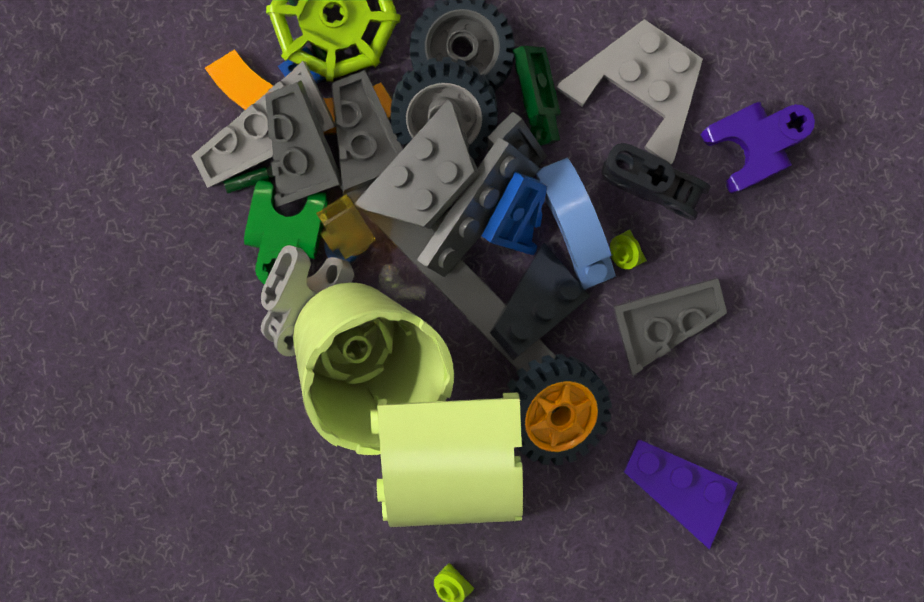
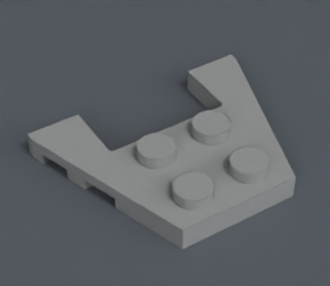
M644 19L562 80L556 89L583 107L603 77L664 118L644 149L672 164L675 160L703 58Z

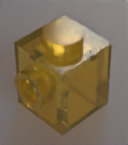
M347 194L316 213L326 228V231L321 233L332 252L339 248L345 259L352 255L356 256L368 249L369 244L376 241Z

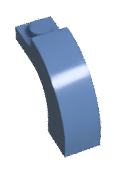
M568 157L541 168L536 173V176L540 182L547 186L545 202L562 233L580 285L585 290L616 277L610 259L612 255L603 229L587 191Z

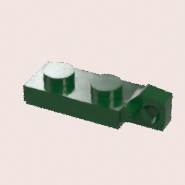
M521 46L513 49L516 61L515 68L519 75L524 96L523 103L527 110L528 118H530L531 133L540 146L560 141L556 116L561 115L546 48Z

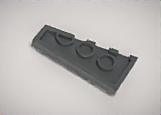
M498 137L478 167L479 175L458 197L417 260L445 277L483 234L514 173L517 172L533 178L541 168L510 143Z

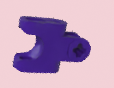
M757 102L709 125L700 135L708 146L723 141H732L740 145L744 150L746 157L744 167L733 173L726 181L729 193L736 194L792 166L785 150L800 143L811 134L814 129L815 119L813 113L807 107L797 104L767 116L761 102ZM790 120L793 122L799 120L801 126L797 130L795 128L789 130L786 124Z

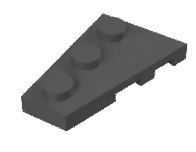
M716 277L613 306L632 376L658 357L661 358L670 352V349L688 337L694 336L727 314L719 279Z

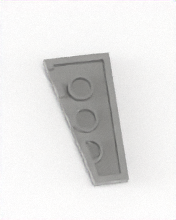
M305 61L297 65L292 72L277 82L266 93L268 94L302 80L322 131L325 132L336 127ZM265 95L250 105L239 117L223 128L192 155L207 188L273 157L272 140L269 139Z

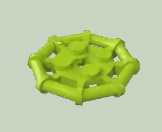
M272 0L271 4L266 6V14L271 18L282 50L281 57L285 61L290 60L298 65L305 61L310 71L325 77L328 82H333V79L370 66L376 68L381 63L379 59L396 24L400 23L401 15L396 12L393 0H377L381 11L371 12L366 0H299L297 6L286 5L288 0ZM334 5H338L341 7L339 13L344 16L341 21L335 20L333 23L327 22V15L323 13L324 9H332ZM285 17H297L303 35L293 41ZM370 21L381 23L369 46L362 40V37ZM309 42L327 51L326 62L302 51V49ZM356 45L361 53L336 63L335 52L344 51Z

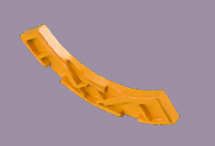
M235 49L205 67L217 86L244 110L254 104L274 86L252 71ZM380 82L374 85L373 88L390 120L392 99ZM323 98L335 122L333 98ZM336 127L323 132L324 135H335Z

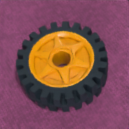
M556 354L554 360L550 355L542 357V364H539L536 360L529 362L531 370L526 372L521 368L517 371L516 374L520 379L515 381L511 378L507 384L511 391L503 392L519 393L522 447L517 448L534 462L538 460L543 465H549L550 460L555 465H563L564 457L569 463L577 460L575 453L578 451L582 456H585L590 452L586 445L590 443L595 447L600 442L596 434L605 435L608 429L604 422H610L611 413L608 409L612 408V403L608 397L610 394L607 387L588 365L572 356L567 358L562 354ZM560 407L555 413H552L554 409Z

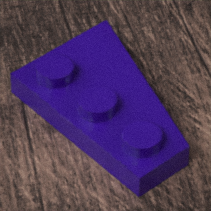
M637 439L623 472L710 550L738 483Z

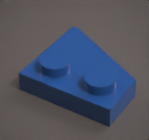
M515 172L481 236L490 243L534 256L537 251V245L532 242L534 227L541 226V208L545 202L547 186L537 179Z

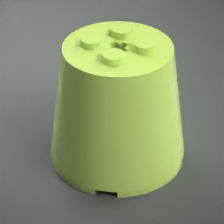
M361 283L336 284L317 293L301 310L295 323L293 342L303 402L315 429L334 446L337 447L339 445L355 450L357 454L362 455L381 454L379 434H372L371 410H378L379 399H387V404L446 401L447 397H451L454 369L451 354L444 340L427 322L377 289Z

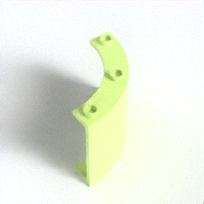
M518 392L503 393V398L458 401L387 404V399H379L378 410H371L372 434H379L383 479H377L378 502H382L383 521H388L390 527L522 521L523 470L521 457L514 456V447H522L520 397Z

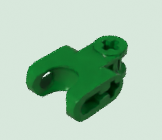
M259 180L256 183L245 229L244 245L260 248L255 272L263 285L269 276L268 268L272 269L282 248L287 245L301 248L310 259H316L328 207L326 192L320 191L309 195L304 209L299 214L285 217L275 211L274 198L276 190L273 184L266 180Z

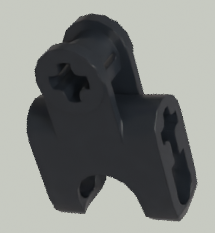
M619 143L614 146L602 167V177L609 184L642 200L653 201L664 206L669 211L690 220H696L698 212L695 210V207L702 193L708 194L711 188L705 181L693 175L680 172L672 168L671 164L626 143ZM616 162H623L628 165L629 171L619 168ZM651 176L658 178L656 181L657 186L651 184ZM688 190H690V193H689V195H688L686 201L684 202L685 196H686Z

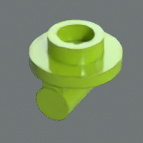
M627 230L612 239L610 243L611 258L620 268L632 269L647 261L631 230Z
M450 563L434 579L436 592L445 602H463L475 589Z

